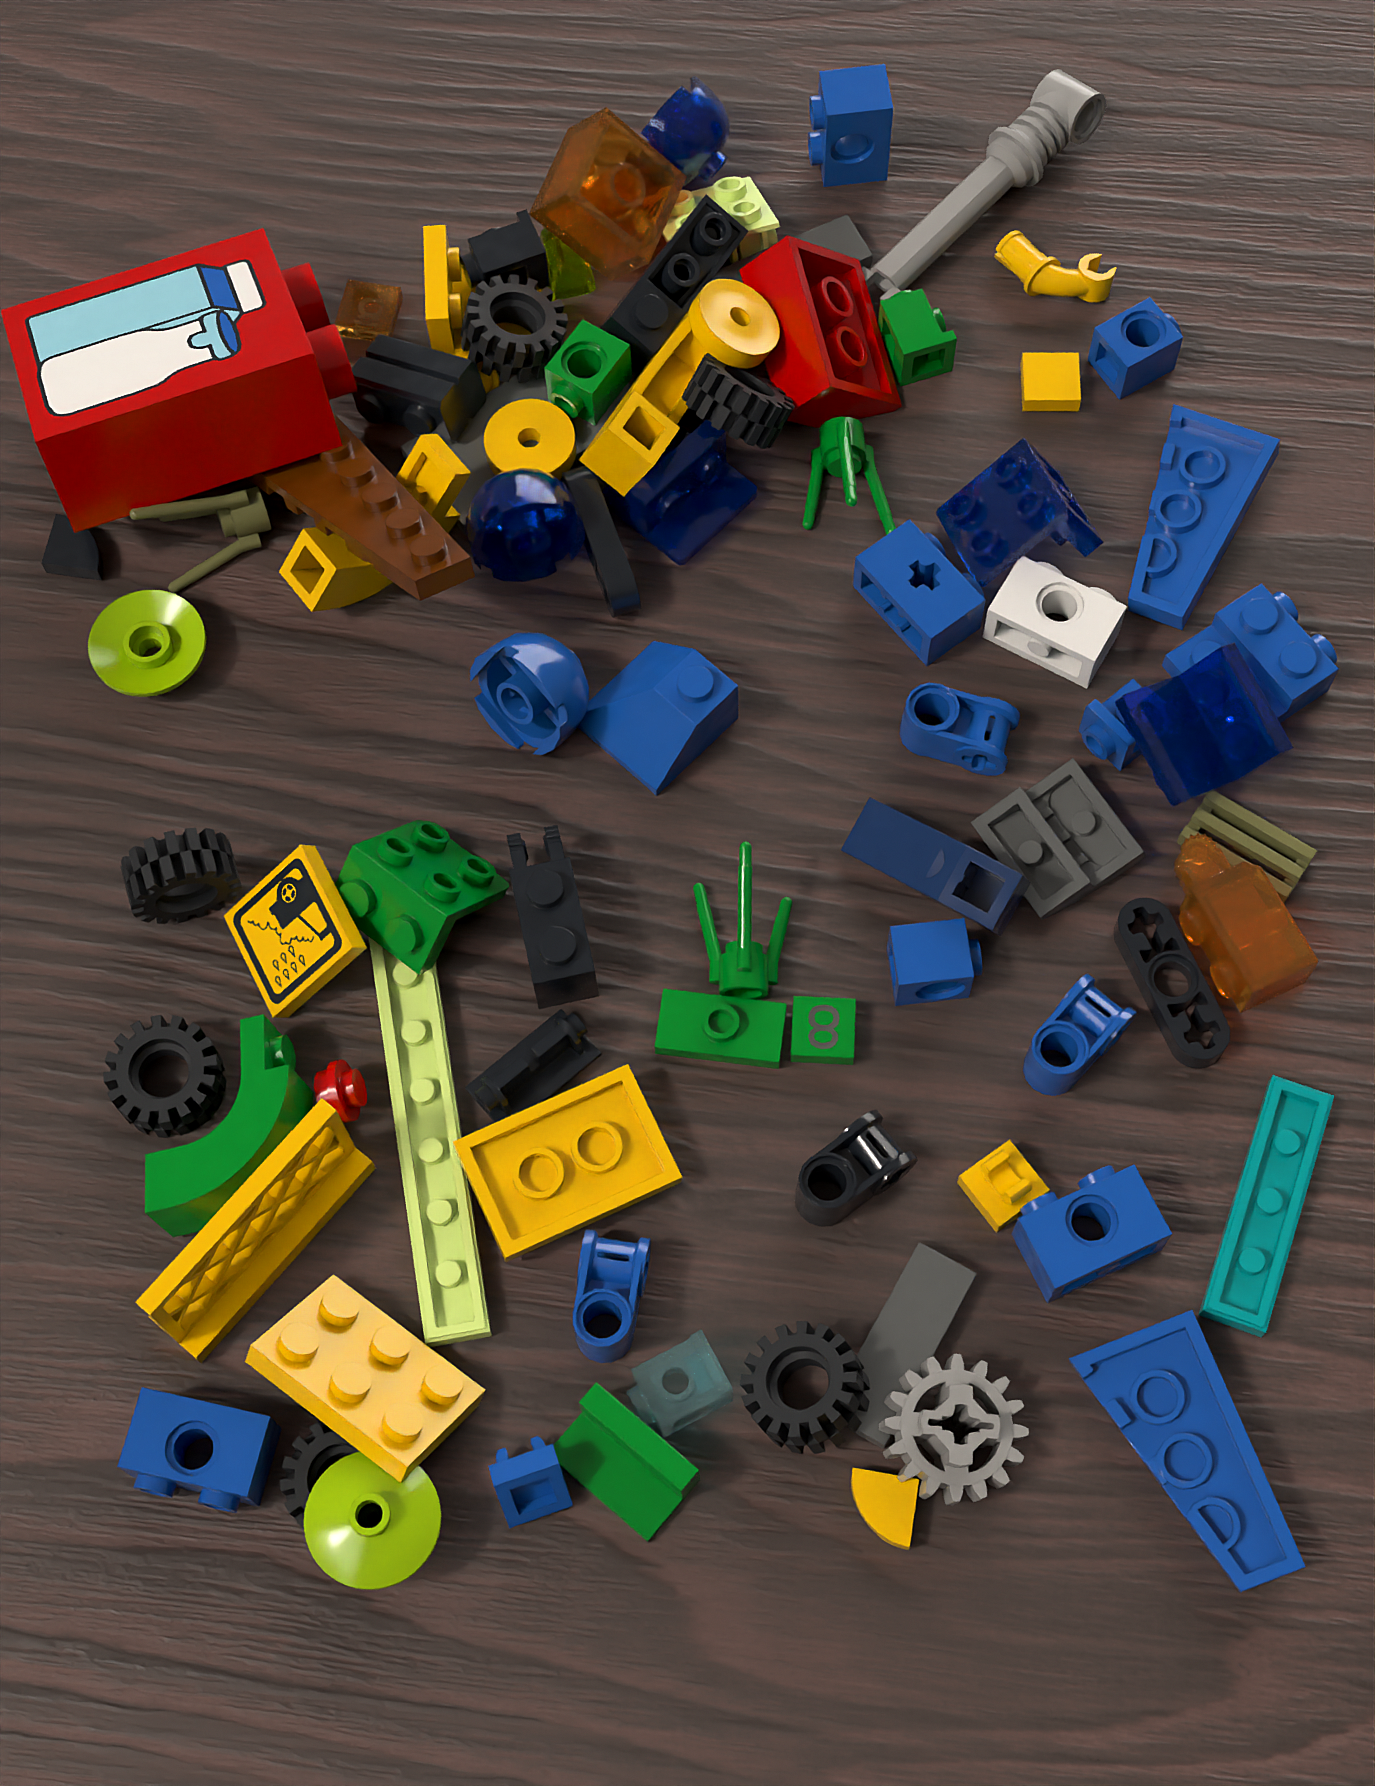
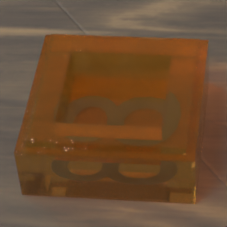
M348 279L335 320L340 336L374 341L379 334L392 337L403 302L401 287Z

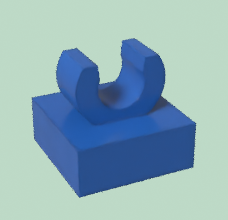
M539 1436L531 1438L533 1451L509 1458L506 1448L497 1450V1463L488 1466L509 1528L573 1506L553 1444L546 1446Z

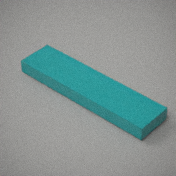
M1272 1075L1268 1081L1198 1314L1199 1316L1261 1338L1266 1333L1334 1095Z

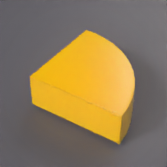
M852 1468V1495L864 1521L885 1542L898 1548L909 1550L919 1479L911 1478L901 1483L897 1479L898 1475Z

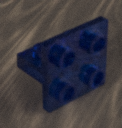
M705 420L692 433L677 424L680 429L656 464L625 496H622L610 485H607L602 490L607 507L679 566L685 565L757 497V486L727 463L726 431L723 429L719 431L714 428L709 420Z

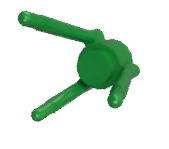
M836 417L824 422L819 429L820 447L811 451L812 470L805 503L803 528L810 530L814 526L824 470L828 469L832 476L842 478L846 504L849 507H854L857 504L855 474L863 468L879 518L882 521L886 535H888L896 527L875 466L873 447L865 444L863 424L852 417Z
M745 841L739 847L737 941L727 943L724 954H721L705 886L698 882L694 884L693 892L710 963L709 983L719 985V994L722 996L756 1000L768 995L769 985L778 984V962L789 923L792 900L789 897H784L781 900L766 955L763 954V945L751 941L752 845Z

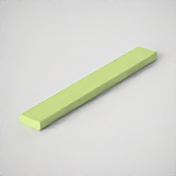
M369 937L425 1344L429 1347L490 1337L492 1332L470 1185L453 1147V1141L462 1138L437 964L435 962L432 969L418 975Z

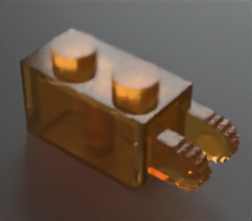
M1197 833L1194 836L1191 834L1189 839L1185 838L1180 848L1181 853H1179L1174 862L1173 872H1176L1175 877L1180 879L1179 884L1186 894L1179 909V920L1188 940L1195 946L1200 944L1212 964L1210 966V973L1218 991L1225 998L1232 997L1240 1013L1306 983L1319 960L1262 867L1245 861L1231 867L1221 849L1216 848L1217 842H1213L1212 837L1209 838L1206 834L1200 835Z

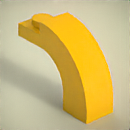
M421 434L396 479L440 526L449 533L460 517V514L452 504L471 472L438 434ZM316 527L302 529L279 570V573L311 612L330 610L356 603L378 593L392 583L390 579L375 570L373 564L361 560L348 551L345 540L335 533L327 536Z

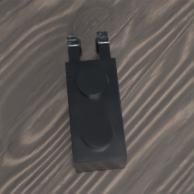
M558 825L544 827L545 835L543 840L545 850L551 861L527 866L526 863L529 858L525 841L521 839L520 833L506 835L513 869L509 870L539 1009L599 997L595 968L570 857L565 858Z

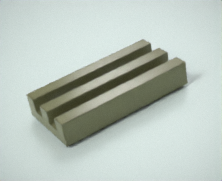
M1211 788L1177 840L1179 845L1281 905L1285 903L1317 852L1316 849ZM1201 827L1231 844L1234 850L1250 859L1260 861L1286 878L1283 882L1200 834Z

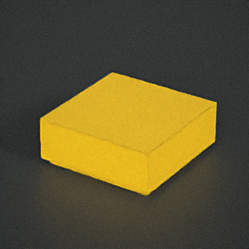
M1022 353L1020 363L1022 411H1079L1081 403L1079 353Z

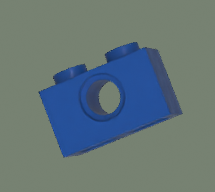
M885 64L819 71L818 95L809 96L812 130H817V132H808V152L811 166L820 165L823 187L887 180L893 103Z
M1111 1165L1105 1166L1082 1178L1078 1182L1080 1190L1060 1199L1057 1198L1055 1192H1050L1033 1199L1020 1209L1023 1216L1017 1219L1011 1235L1047 1303L1162 1250L1171 1237L1172 1232L1135 1165L1119 1172H1115ZM1078 1216H1088L1095 1219L1101 1225L1104 1237L1096 1241L1082 1239L1073 1230L1071 1220Z
M142 1387L117 1467L136 1478L133 1487L136 1490L156 1496L173 1498L176 1487L200 1493L197 1502L200 1505L225 1512L237 1513L240 1502L260 1506L282 1428L267 1415ZM198 1439H212L213 1454L208 1463L199 1469H187L184 1458L188 1447Z

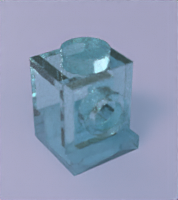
M702 1329L690 1335V1339L631 1369L632 1378L636 1386L626 1391L638 1418L646 1425L655 1422L663 1438L733 1401V1388ZM673 1373L683 1374L689 1381L688 1387L680 1394L667 1392L663 1387V1382L667 1376Z

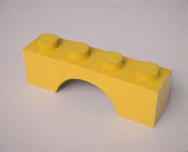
M689 310L650 359L579 459L581 463L622 496H625L656 464L680 429L677 424L688 409L686 401L682 399L683 393L703 356L708 353L700 345L692 332L689 323Z

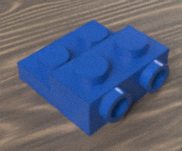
M1262 583L1218 611L1209 627L1166 654L1162 664L1167 673L1236 752L1326 693L1339 670L1335 665L1337 655L1331 643L1320 634L1310 637L1296 622L1298 620V612L1292 600L1283 592H1276L1272 595Z

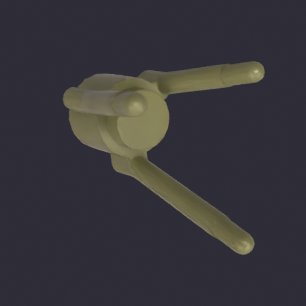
M258 486L223 496L134 508L129 513L133 520L159 518L162 522L217 514L225 538L233 535L237 536V541L171 582L168 586L171 593H177L191 583L193 584L239 554L262 547L258 534L271 530L269 517Z

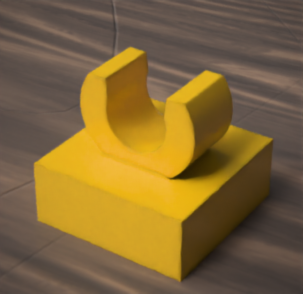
M1010 1139L959 1175L957 1181L958 1185L996 1233L1021 1216L1020 1209L1025 1204L1041 1195L1047 1194L1050 1190Z

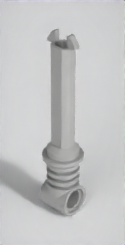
M1060 69L1053 70L1047 74L1033 93L1030 107L1010 126L998 127L989 135L986 159L880 259L871 270L864 266L862 267L867 288L874 282L878 288L883 290L885 293L880 297V300L888 299L894 294L904 291L1011 187L1034 186L1043 177V167L1070 141L1080 144L1090 138L1098 128L1105 113V96Z

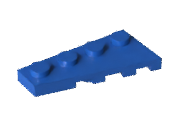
M1173 404L1169 432L1160 459L1158 479L1149 506L1145 534L1142 536L1129 591L1128 611L1183 630L1278 456L1280 439Z
M1193 1310L1069 1358L1070 1364L1240 1593L1306 1567Z

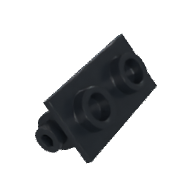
M560 1009L470 1082L465 1089L496 1123L549 1099L602 1054L586 1037L585 1034L588 1031L582 1021L574 1013L567 1016Z

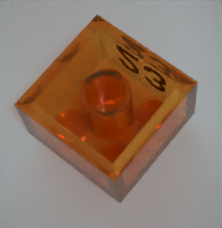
M605 107L568 128L529 215L608 280L612 281L649 264L687 176Z

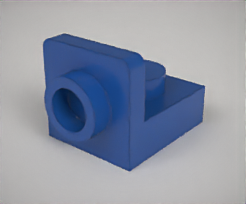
M1132 679L1102 704L1096 699L1085 707L1079 732L1082 734L1086 747L1092 754L1102 760L1108 759L1121 771L1171 730L1175 718Z

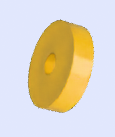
M716 279L707 283L689 308L690 327L700 345L714 358L729 366L736 368L755 367L763 362L778 343L780 328L773 309L758 292L739 281Z
M522 399L511 402L500 408L490 418L485 428L484 447L488 465L501 481L513 487L538 489L549 486L560 480L562 472L569 471L575 460L576 440L573 424L561 408L548 401ZM529 440L539 442L534 447L522 446L524 442Z

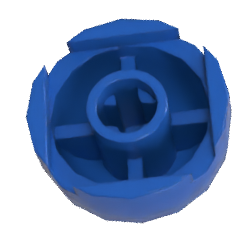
M516 633L503 639L477 656L470 670V682L478 676L482 691L474 699L479 711L490 727L504 741L517 749L524 745V741L528 745L538 748L533 753L536 755H543L552 751L568 739L579 727L589 704V685L579 658L564 644L543 633Z

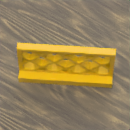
M321 1098L135 1302L149 1315V1318L200 1363L205 1360L376 1169L373 1162L355 1147L337 1110Z

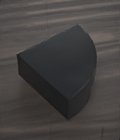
M56 514L41 562L46 573L102 581L103 560L92 534L88 529L74 533L68 517Z

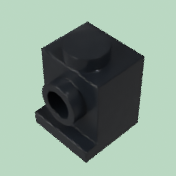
M527 209L516 213V223L504 227L491 228L481 235L468 239L470 253L460 256V262L466 281L471 289L475 288L482 281L489 286L491 277L499 275L504 284L508 282L509 275H519V284L527 285L528 278L538 281L536 290L550 286L546 250Z

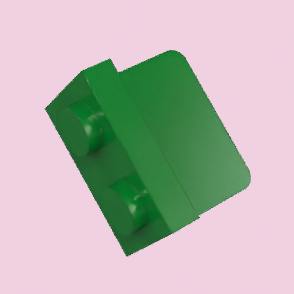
M424 820L412 821L354 844L335 883L356 927L418 975L433 968L457 919L502 899L509 888L508 882L496 873L491 863L481 857L470 854L450 839L448 832L440 825Z

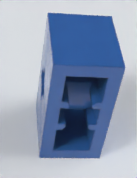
M910 519L855 557L853 587L926 666L980 629L986 601L980 585L970 574H961L947 559L945 550L938 539L930 533L923 534Z

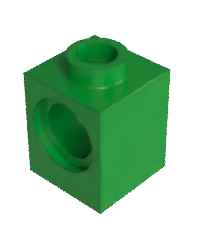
M582 319L544 368L548 400L561 408L568 417L575 418L578 416L595 426L632 378L630 344ZM584 375L592 376L590 378H578Z

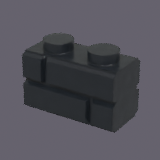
M379 334L367 348L366 357H360L352 367L357 386V392L352 393L358 412L371 423L382 424L384 421L406 427L417 437H420L421 434H438L443 439L455 442L467 427L468 418L473 419L486 401V391L476 361Z

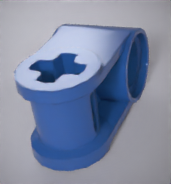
M929 682L917 686L910 692L905 703L899 735L903 745L916 755L958 765L976 774L995 776L1002 774L1006 770L1008 759L1004 752L1010 731L1015 730L1019 724L1020 713L1014 706L1000 699L980 697L946 687L939 683ZM922 714L933 715L942 724L936 726L926 725L916 716ZM985 732L990 733L988 741L984 740Z
M1088 973L1083 975L1073 985L1052 1015L1036 1031L1025 1056L1023 1064L1025 1079L1034 1090L1041 1094L1056 1096L1064 1094L1073 1088L1093 1063L1114 1046L1137 1015V1012L1131 1007L1122 1009L1094 987L1095 979ZM1046 1050L1059 1051L1065 1055L1070 1065L1054 1067L1045 1061L1041 1052Z
M586 1229L578 1266L573 1328L580 1351L588 1359L598 1363H612L621 1359L630 1350L634 1340L640 1297H643L647 1281L651 1253L650 1238L641 1237L637 1243L599 1238L597 1231ZM600 1314L615 1316L621 1322L620 1329L608 1338L599 1339L593 1337L586 1331V1327L592 1318Z

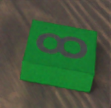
M793 996L791 1062L853 1065L856 999Z

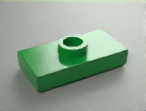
M663 988L655 1040V1054L779 1069L787 1003Z

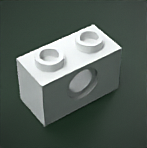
M1020 555L988 608L983 638L1087 689L1119 634L1127 606L1117 602L1110 593L1097 587L1088 588L1064 576L1059 569L1049 563L1034 562ZM1057 613L1064 616L1067 621H1053L1046 614Z

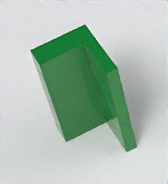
M596 1382L579 1401L582 1413L553 1446L560 1466L646 1542H649L700 1481L699 1469Z

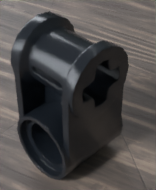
M877 1109L871 1110L855 1120L837 1139L803 1164L798 1177L795 1204L801 1217L810 1224L826 1227L841 1222L873 1196L879 1195L892 1187L918 1161L912 1151L903 1152L881 1125L883 1117ZM827 1179L839 1186L842 1195L835 1200L824 1201L811 1193L809 1185L816 1180Z

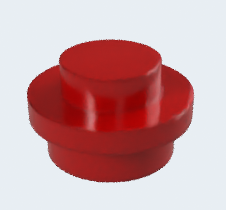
M340 1059L330 1062L326 1070L316 1073L314 1091L317 1103L321 1098L337 1110L343 1123L356 1121L359 1118L361 1106H364L367 1102V1089L358 1069H351L345 1060Z

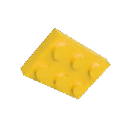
M628 1064L453 1141L455 1152L505 1262L649 1198L682 1181V1175Z
M334 1274L250 1345L245 1360L247 1364L400 1483L479 1406L485 1389Z

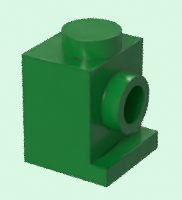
M923 289L900 291L890 298L880 301L878 326L888 360L900 387L953 371L957 342L956 335L953 330H946L941 311L937 307L931 309Z

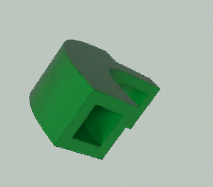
M264 1014L240 1020V1088L235 1103L225 1119L213 1131L195 1142L145 1154V1214L172 1237L201 1231L313 1108V1091L294 1071L296 1056L290 1038L287 1035H282Z

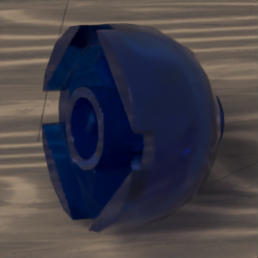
M693 76L690 78V92L681 86L642 130L641 134L648 140L642 151L639 152L631 146L625 159L640 174L661 186L669 188L686 187L699 177L708 183L728 160V157L722 152L730 135V119L725 105L701 79Z
M518 468L502 472L487 480L475 492L466 516L467 535L474 563L480 570L481 564L490 568L493 578L501 581L526 582L544 578L557 571L555 562L564 558L568 553L572 561L579 554L586 538L582 516L573 494L554 475L540 469Z

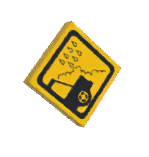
M299 845L224 915L273 1018H288L367 948L316 846Z

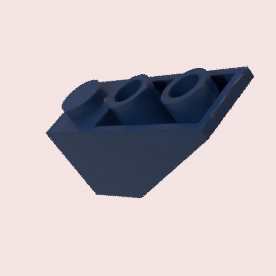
M869 797L841 849L846 854L1000 937L1030 885V882L1019 872Z

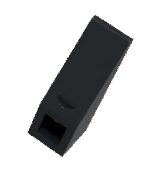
M707 194L599 327L630 344L631 367L634 373L656 353L689 310L693 300L704 286L713 279L749 232Z

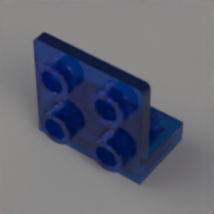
M1022 438L936 511L937 517L970 575L981 587L988 585L1048 535L1059 546L1069 541L1084 557H1087L1104 543L1060 472L1025 438Z
M1235 642L1218 648L1178 676L1128 692L1115 701L1116 707L1124 719L1127 731L1135 739L1153 772L1156 784L1164 792L1172 806H1178L1238 782L1294 748Z

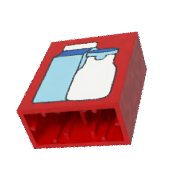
M264 228L1 310L35 443L74 533L129 516L130 511L134 508L169 503L343 446L329 400L357 392L355 378L346 350L335 323L330 325L325 304L310 263L307 262L280 270Z

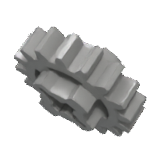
M953 1354L949 1357L944 1370L941 1369L934 1356L927 1358L921 1363L923 1379L909 1369L898 1379L906 1394L892 1391L884 1400V1403L896 1412V1416L886 1418L879 1423L880 1431L895 1436V1443L883 1451L885 1459L902 1458L906 1465L900 1470L897 1479L902 1483L916 1475L922 1480L919 1497L927 1499L938 1488H942L945 1504L953 1506L960 1502L963 1489L965 1488L970 1499L973 1502H977L987 1497L985 1481L996 1489L1005 1486L1010 1481L1002 1465L1015 1467L1021 1464L1024 1456L1017 1449L1011 1447L1012 1442L1021 1440L1029 1435V1428L1013 1424L1012 1415L1020 1411L1024 1404L1022 1400L1005 1401L1002 1393L1006 1390L1010 1381L1006 1376L997 1379L993 1383L986 1380L988 1363L983 1360L975 1364L970 1371L964 1370L961 1354ZM939 1387V1393L935 1395V1408L933 1410L914 1412L921 1396L926 1391ZM973 1394L982 1401L990 1414H987L973 1399ZM953 1416L955 1427L962 1428L965 1432H971L955 1443L953 1432L942 1430V1426H937ZM916 1444H921L932 1456L934 1466L924 1458ZM993 1446L986 1462L978 1470L968 1473V1466L973 1464V1451L976 1448Z

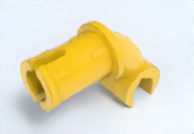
M1018 230L1008 233L996 247L997 253L994 254L996 260L1012 271L1024 283V291L1029 296L1039 294L1058 297L1078 296L1087 302H1100L1109 296L1116 267H1114L1107 273H1097L1102 254L1085 255L1080 259L1078 269L1060 267L1061 263L1055 257H1047L1041 253Z

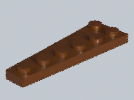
M334 413V419L343 446L246 477L247 480L267 494L277 492L284 498L286 507L297 515L303 512L307 513L314 519L316 528L327 536L333 533L345 540L348 551L361 560L373 564L375 570L419 601L475 577L470 556Z

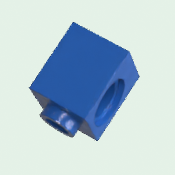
M1151 297L1094 328L1087 361L1120 400L1174 370L1183 336L1176 320L1170 314L1163 313Z
M965 918L890 926L887 955L895 1006L969 998L974 976L982 975V956L978 939H968Z

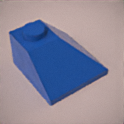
M653 641L589 700L586 713L578 728L657 796L738 719V685L697 650Z

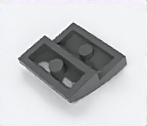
M1074 758L1026 792L1019 787L971 822L997 860L1024 875L1030 882L1024 897L1041 920L1074 904L1146 858L1142 848Z

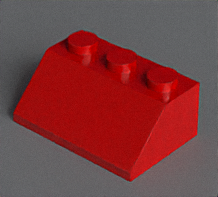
M787 235L739 270L743 284L754 289L767 301L779 323L780 335L778 343L764 359L769 379L773 382L772 386L781 388L786 393L785 396L790 397L795 405L787 421L820 428L824 422L832 418L852 417L862 419L893 412L902 406L859 259Z

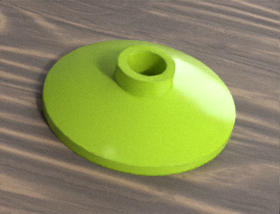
M141 590L118 598L108 605L97 617L88 639L90 662L99 678L113 690L136 697L156 696L179 687L197 670L206 649V631L197 610L184 598L163 590ZM153 647L161 648L156 654L143 657L148 649Z
M360 1451L355 1452L332 1464L313 1486L304 1512L306 1542L317 1564L337 1582L361 1590L389 1588L400 1584L414 1575L432 1554L441 1529L440 1501L432 1481L421 1467L417 1466L400 1483ZM374 1503L381 1506L383 1516L377 1526L364 1528L359 1525L358 1513L364 1505Z

